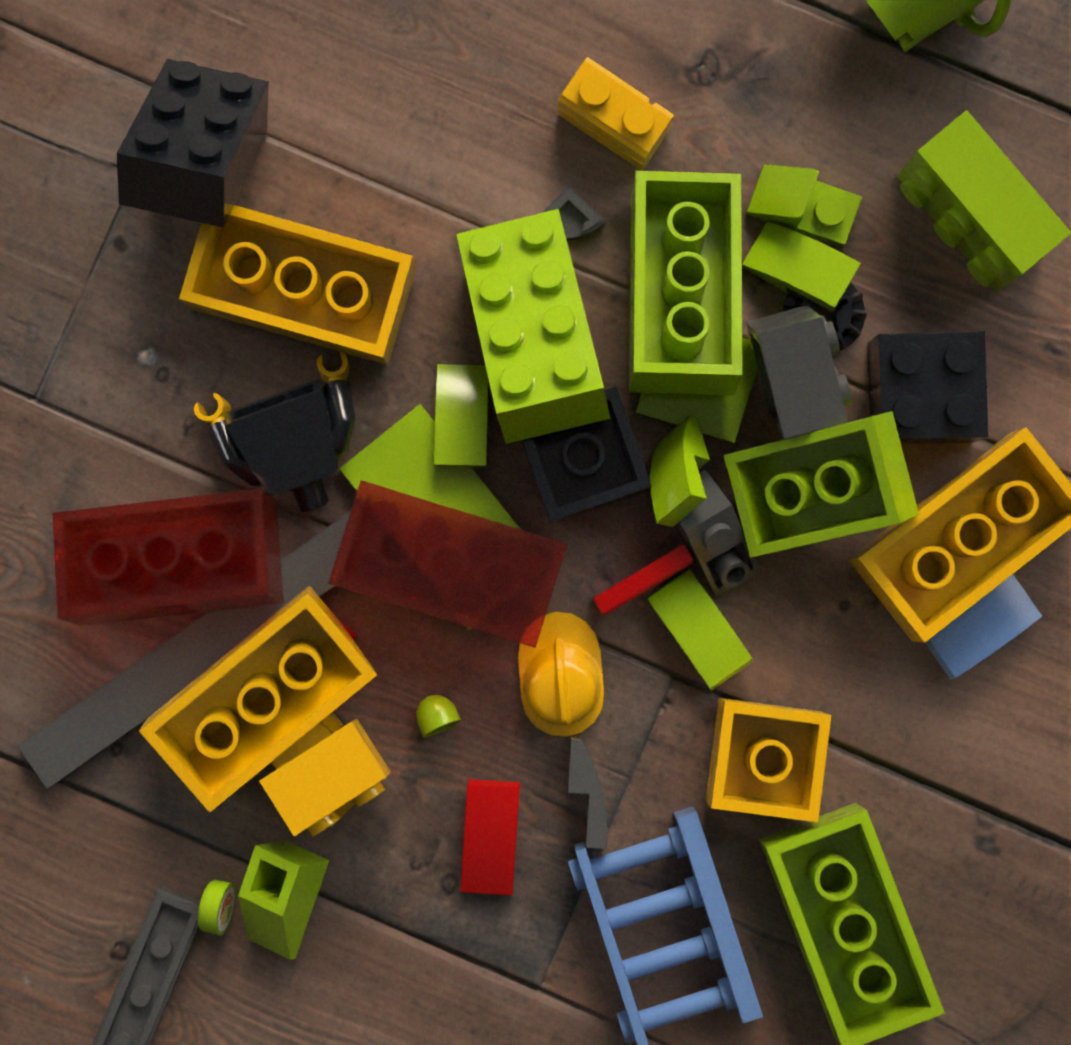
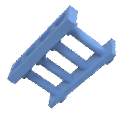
M693 806L673 812L677 826L668 828L669 834L593 859L589 858L585 842L583 841L574 844L577 858L568 861L577 891L588 890L626 1010L617 1012V1016L626 1044L636 1041L637 1045H649L646 1031L723 1006L726 1007L727 1011L736 1008L742 1023L763 1017L697 811ZM676 854L678 859L687 856L693 876L685 878L684 885L606 910L597 879ZM689 905H693L694 909L704 907L709 927L700 929L702 935L622 960L613 930ZM708 955L710 960L720 957L726 977L718 979L717 986L638 1011L629 981Z

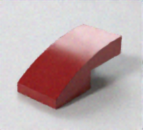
M468 779L460 892L513 896L520 782Z

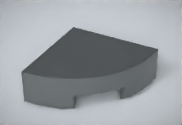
M569 186L543 211L559 209L566 240L568 241L588 237L605 225V221Z

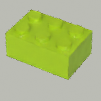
M967 110L922 146L897 174V177L902 182L900 189L906 199L916 208L923 207L935 221L933 227L939 238L951 248L956 246L968 259L967 268L973 278L984 287L990 285L995 292L1024 274L1071 234L1066 225Z
M893 411L724 455L750 558L901 524L919 515Z

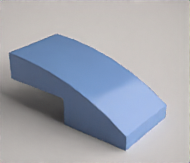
M1012 574L925 642V644L951 680L993 654L1035 623L1042 615Z

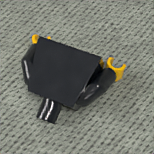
M340 351L342 366L335 372L327 371L322 355L318 357L317 367L319 374L327 383L324 387L320 378L231 410V406L226 399L217 393H213L214 398L218 402V409L211 416H207L204 406L197 402L194 406L195 415L211 426L208 433L225 468L251 486H262L269 496L292 489L301 512L316 510L329 502L321 479L338 472V458L342 457L349 450L356 417L350 384L345 381L349 375L350 367L347 356L342 351Z

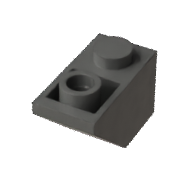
M704 469L699 474L707 499L677 523L675 529L717 598L761 573L755 557L750 558L744 532L732 504L706 469Z

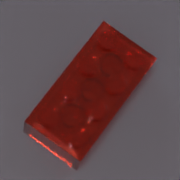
M361 480L328 584L536 648L567 544Z
M262 488L52 513L58 619L77 626L284 603L277 502Z

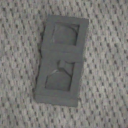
M570 736L567 791L568 793L587 794L586 848L607 849L606 808L599 777L591 755L581 736Z

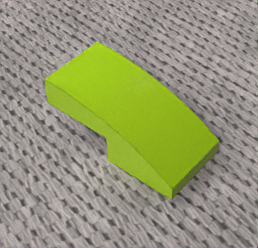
M767 221L743 261L742 268L784 292L790 288L833 312L861 263L817 240Z
M437 364L434 466L487 467L489 379L485 365Z
M689 415L656 444L653 452L650 483L652 486V505L657 524L674 527L707 499L698 469L710 459L697 417Z
M690 569L647 598L650 606L711 691L754 662L739 637Z

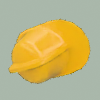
M552 612L538 617L526 628L519 643L518 664L521 700L526 716L536 728L549 735L568 737L582 733L595 723L603 707V673L601 650L597 636L586 621L572 613Z

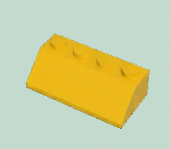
M309 585L149 716L139 732L210 813L376 677L377 673L342 623Z

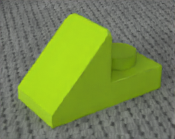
M764 164L746 215L765 222L769 221L842 249L848 239L862 196L817 181L819 171L816 169Z

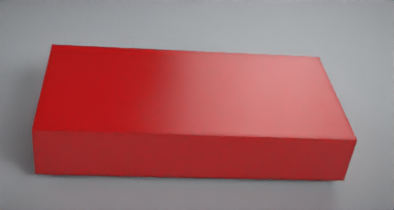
M682 544L596 595L592 600L600 613L607 615L689 566L694 559L685 544Z

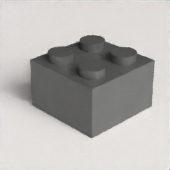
M805 305L746 322L771 422L784 439L848 422L844 407L852 405V396L845 374H839L837 367L833 363L832 355L840 353V348L832 321L826 322L823 315H819L809 306Z

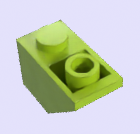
M286 840L255 845L238 894L247 939L289 960L296 959L330 860Z

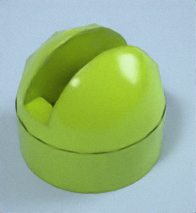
M441 695L427 696L419 703L416 710V721L423 738L444 732L461 722L453 702Z

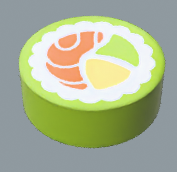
M214 879L206 886L200 900L197 918L198 926L202 932L221 936L227 930L236 902V886L234 883Z

